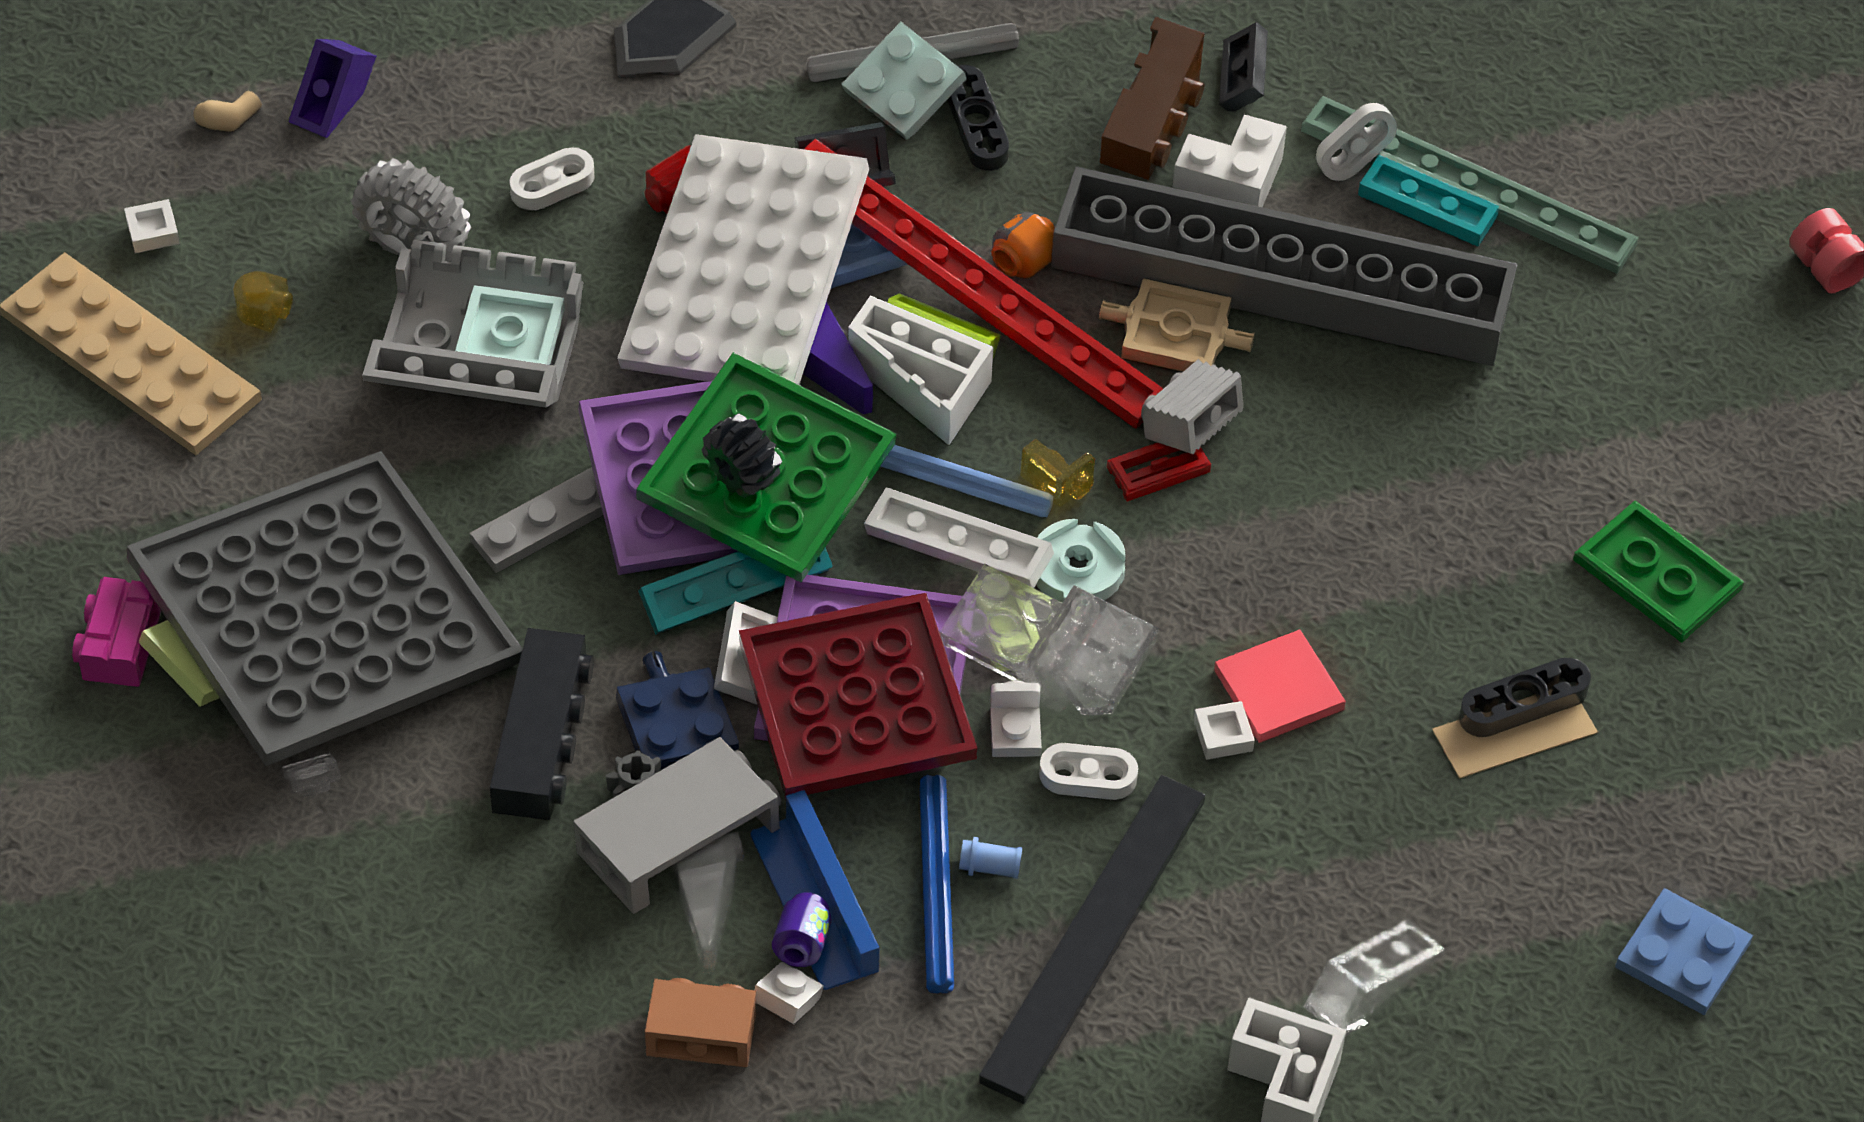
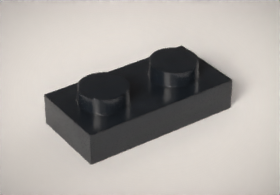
M1258 22L1223 40L1219 105L1226 111L1235 112L1264 96L1268 31Z

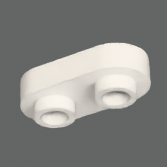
M1369 103L1357 109L1319 145L1316 152V161L1323 173L1335 181L1347 180L1357 174L1394 139L1397 131L1394 117L1385 106L1378 103ZM1376 119L1372 126L1365 127L1368 122ZM1338 149H1343L1339 156L1332 157Z
M565 148L520 167L510 178L512 201L522 209L539 210L587 189L594 181L593 158L582 149ZM569 173H576L570 177L566 176Z
M1059 743L1050 746L1042 754L1039 776L1042 784L1056 794L1116 800L1128 796L1135 789L1138 777V764L1130 753L1119 748ZM1065 769L1070 771L1072 775L1063 776L1056 772ZM1115 774L1121 779L1116 781L1106 780L1105 776Z

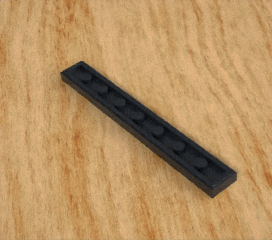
M1160 776L980 1073V1084L1025 1105L1202 808L1205 794L1166 776Z

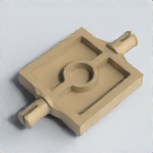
M1143 279L1139 294L1131 302L1130 306L1103 300L1099 314L1100 320L1125 324L1126 335L1122 345L1121 358L1183 372L1198 359L1202 363L1207 361L1212 366L1215 363L1216 356L1223 350L1224 346L1251 352L1255 333L1228 328L1231 297Z

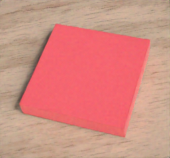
M1301 630L1294 631L1215 662L1214 671L1233 702L1242 701L1251 731L1258 743L1343 711L1345 708V699Z

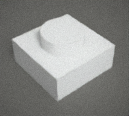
M169 199L124 208L135 253L180 244Z
M1242 701L1195 709L1194 723L1206 760L1253 751L1255 740Z
M781 962L755 985L756 1003L795 1024L820 999L824 985L806 976L802 971Z

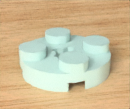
M1066 519L1048 526L1038 535L1037 538L1051 542L1054 555L1036 583L1037 587L1046 596L1060 602L1064 607L1077 609L1083 605H1093L1102 602L1119 589L1125 576V548L1120 538L1110 528L1094 521L1093 527L1088 525H1078V519ZM1075 557L1078 561L1087 559L1088 562L1086 567L1075 568L1070 566L1069 558Z

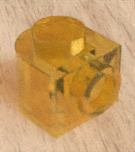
M254 271L244 274L234 284L233 292L237 316L244 324L272 332L278 319H286L289 315L293 303V295L289 293L287 278L267 272Z

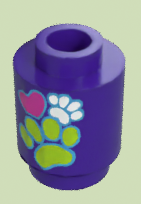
M803 892L795 895L784 905L772 940L774 954L784 963L794 967H808L820 959L832 922L829 905L822 897L814 893Z

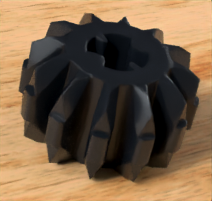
M738 413L717 423L703 437L704 447L702 448V453L709 461L707 466L714 471L717 481H722L731 493L736 492L739 496L747 498L758 493L760 490H765L780 475L779 466L782 461L781 457L774 450L776 444L769 440L767 431H762L758 428L756 421L752 418L746 419L745 416Z

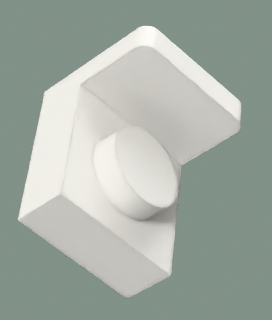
M1009 681L991 685L992 757L1041 756L1039 683Z

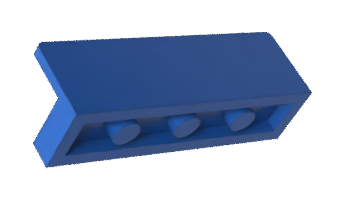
M805 790L787 795L786 819L779 821L780 829L771 833L763 826L752 830L751 838L783 907L795 895L803 892L817 894L829 905L832 917L831 926L820 959L811 965L818 982L824 985L823 990H828L879 972V945Z

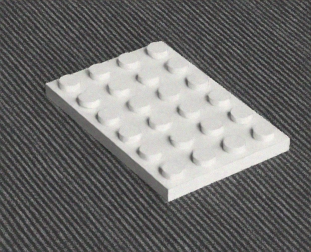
M695 134L617 358L622 369L708 382L714 380L734 352L799 385L868 175L869 165L867 158Z

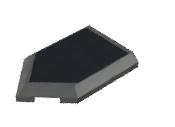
M648 0L614 29L618 78H634L636 74L662 72V76L680 75L736 26V21L729 11L711 0Z

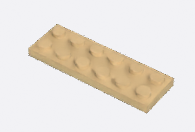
M65 252L0 304L1 316L194 455L199 454L262 400L259 389Z

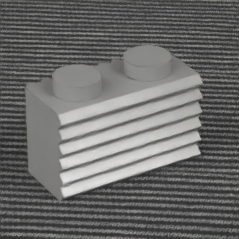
M1199 359L1184 372L1176 373L1163 390L1157 395H1150L1142 406L1141 417L1144 423L1145 438L1194 454L1196 449H1200L1201 444L1205 445L1206 440L1210 441L1211 436H1215L1217 430L1221 431L1222 426L1226 427L1227 421L1231 422L1232 417H1236L1238 412H1242L1244 406L1241 375L1237 371L1232 373L1230 369L1225 371L1222 366L1220 368H1217L1215 364L1210 366L1207 361L1202 363Z

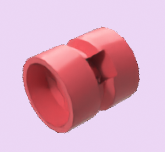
M1826 208L1818 210L1804 219L1793 231L1789 239L1790 248L1807 267H1811V273L1828 293H1836L1857 284L1863 279L1864 244L1857 235L1852 234V229L1835 209Z

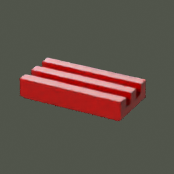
M1157 442L1107 460V469L1110 474L1114 475L1115 483L1118 488L1121 487L1123 496L1128 502L1211 472V463L1200 447L1199 450H1195L1194 454L1187 452L1170 459L1163 457L1152 461L1150 466L1126 474L1125 469L1179 451V449Z

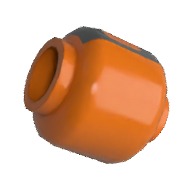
M1031 212L1017 214L1001 226L993 235L991 255L994 263L1001 272L1008 276H1017L1023 279L1033 277L1052 262L1055 226L1046 217H1040Z

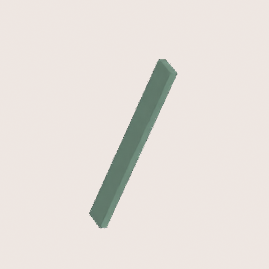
M1322 96L1303 121L1301 132L1323 141L1356 110ZM1376 119L1368 122L1365 127L1372 126ZM1398 129L1392 142L1378 154L1499 205L1496 220L1616 274L1619 273L1637 246L1639 237ZM1378 155L1375 156V157L1370 161V163L1373 164L1374 161L1376 160V158L1378 157Z

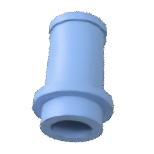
M974 837L973 841L963 840L959 869L967 870L969 876H973L975 871L1018 879L1022 847L1014 848L978 842L979 837Z

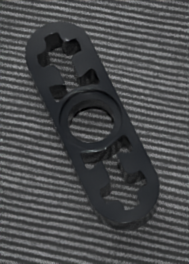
M959 65L958 67L964 71L967 78L964 82L968 87H971V97L966 98L965 90L960 85L947 99L970 162L981 170H997L1003 167L1008 160L1009 140L983 73L976 67ZM980 113L985 115L988 120L981 124H973L968 122L965 117L969 114ZM988 136L990 149L996 152L988 153L985 148H982V138Z
M1560 658L1472 689L1462 699L1459 713L1460 725L1467 733L1473 736L1489 737L1579 705L1585 700L1591 680L1590 671L1583 662L1577 659ZM1564 678L1567 682L1559 683V679ZM1576 681V686L1571 687L1569 683ZM1517 690H1528L1536 695L1538 701L1531 705H1523L1514 700L1512 693ZM1474 708H1479L1482 711L1473 713ZM1491 711L1490 717L1484 716L1483 713H1488Z

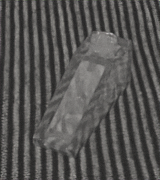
M728 832L671 865L704 976L714 974L737 882V862L744 861L738 832Z
M1407 919L1327 961L1303 1007L1320 1022L1346 1030V1036L1374 1019L1444 953L1445 948Z

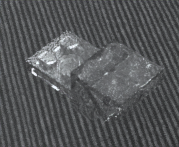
M984 563L939 633L944 646L1013 681L1039 683L1040 705L1053 711L1065 710L1072 701L1082 715H1104L1113 713L1156 644L1160 628L1075 585L1062 603Z

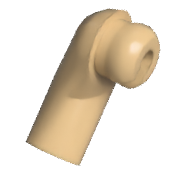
M246 91L233 103L215 100L202 102L195 107L193 114L195 121L200 126L212 130L230 132L238 129L262 107V103L255 93Z

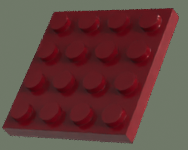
M927 593L739 630L740 648L785 799L787 795L805 790L806 794L809 795L977 759L976 742Z

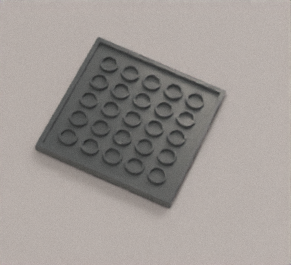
M382 451L127 546V560L265 766L515 666L520 662L523 648Z

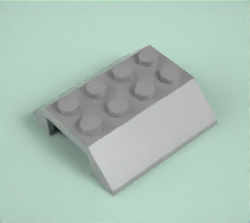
M414 239L411 249L401 248L395 268L398 293L384 339H373L362 374L363 381L539 407H548L558 401L578 330L584 282L581 279V274L575 273V262L544 258L541 275H535L536 257L499 252L496 269L490 268L491 250L454 245L451 262H445L447 245L443 243ZM474 285L564 298L565 311L550 365L455 351Z

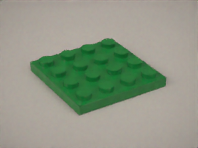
M733 352L636 488V499L802 583L894 447L896 433ZM738 413L745 416L746 419L752 418L756 421L758 428L762 431H767V437L776 444L774 450L781 457L782 461L779 466L780 475L774 479V482L765 490H760L758 493L747 498L739 496L736 492H729L722 481H717L716 474L708 468L709 461L702 453V448L704 447L703 437L709 433V430L720 421H724L726 418L733 417Z

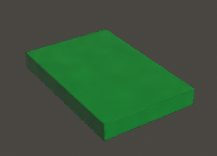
M1633 501L1575 551L1573 561L1681 643L1739 593L1744 584V581L1637 501Z

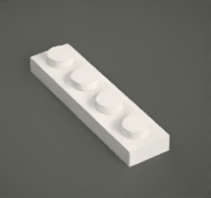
M887 487L864 522L867 534L1030 590H1033L1054 555L1051 542Z

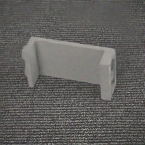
M719 737L574 820L576 850L580 857L623 904L635 914L650 905L648 879L755 816L771 833L780 829L779 806L781 805V799L775 786L768 780L762 781L752 770L746 756L739 750L733 751Z

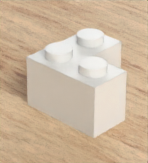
M1244 114L1232 145L1188 134L1175 164L1173 188L1263 207L1283 159L1287 126Z
M1248 998L1232 1038L1227 1070L1270 1084L1264 1101L1261 1122H1318L1341 1061L1346 1030Z

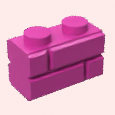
M103 577L100 580L96 595H88L84 608V620L88 624L85 634L77 633L72 653L73 661L78 662L80 665L83 680L140 686L149 653L140 645L139 639L143 630L158 624L161 609L142 581L132 580L131 583H128L125 579Z

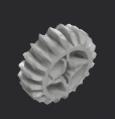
M394 158L389 162L380 160L368 172H365L357 182L358 186L354 190V195L351 199V203L354 206L352 214L360 220L358 227L370 234L369 240L380 244L383 250L400 255L401 248H412L414 239L443 243L447 245L445 262L451 261L454 245H465L464 242L468 238L471 225L468 222L470 214L462 208L464 201L453 195L454 188L445 186L440 181V176L434 177L429 174L426 167L421 169L415 168L412 162L408 160L403 164Z

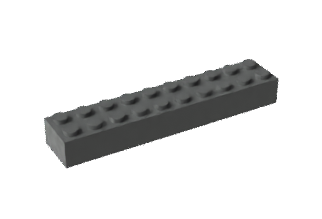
M1075 167L1053 233L1051 268L1141 287L1143 279L1231 297V308L1490 366H1494L1518 265L1517 263L1080 167Z

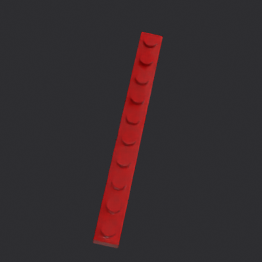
M817 139L804 149L836 154ZM867 176L852 221L854 226L1129 425L1137 429L1143 423L1141 417L1142 406L1150 395H1157L1163 390L1161 386Z

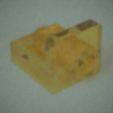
M1034 439L1022 449L1020 476L1036 489L1051 494L1053 496V503L1061 507L1072 498L1076 500L1083 498L1090 491L1094 483L1095 457L1086 452L1072 464L1068 465L1057 451L1049 450L1040 441Z

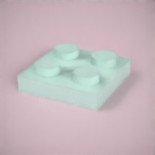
M900 21L842 83V86L846 93L907 140L923 126L967 78L962 69Z
M474 285L455 351L550 365L565 311L564 298Z

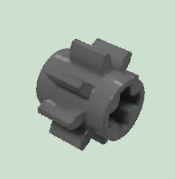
M640 751L626 755L623 758L616 757V773L606 774L607 791L613 792L614 798L660 772L661 759L659 757L651 759Z

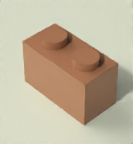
M683 978L671 980L654 979L645 1029L646 1056L748 1067L756 1019V990H747L734 984H724L721 986L695 984Z

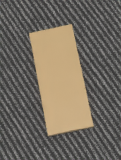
M1534 695L1517 702L1523 705H1531L1536 703L1538 698ZM1582 703L1489 737H1476L1467 733L1461 727L1459 720L1432 728L1459 779L1598 733ZM1491 711L1488 713H1483L1484 716L1490 717Z

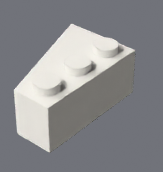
M873 296L868 298L849 325L848 341L869 379L945 443L950 445L991 383L993 347Z

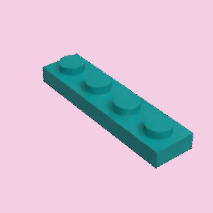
M826 547L807 575L815 576L833 567ZM738 551L643 586L638 592L656 635L729 608L735 601L742 603L783 588L786 575Z

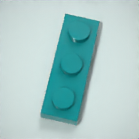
M1378 155L1359 183V196L1475 246L1480 245L1498 216L1499 205L1381 155Z

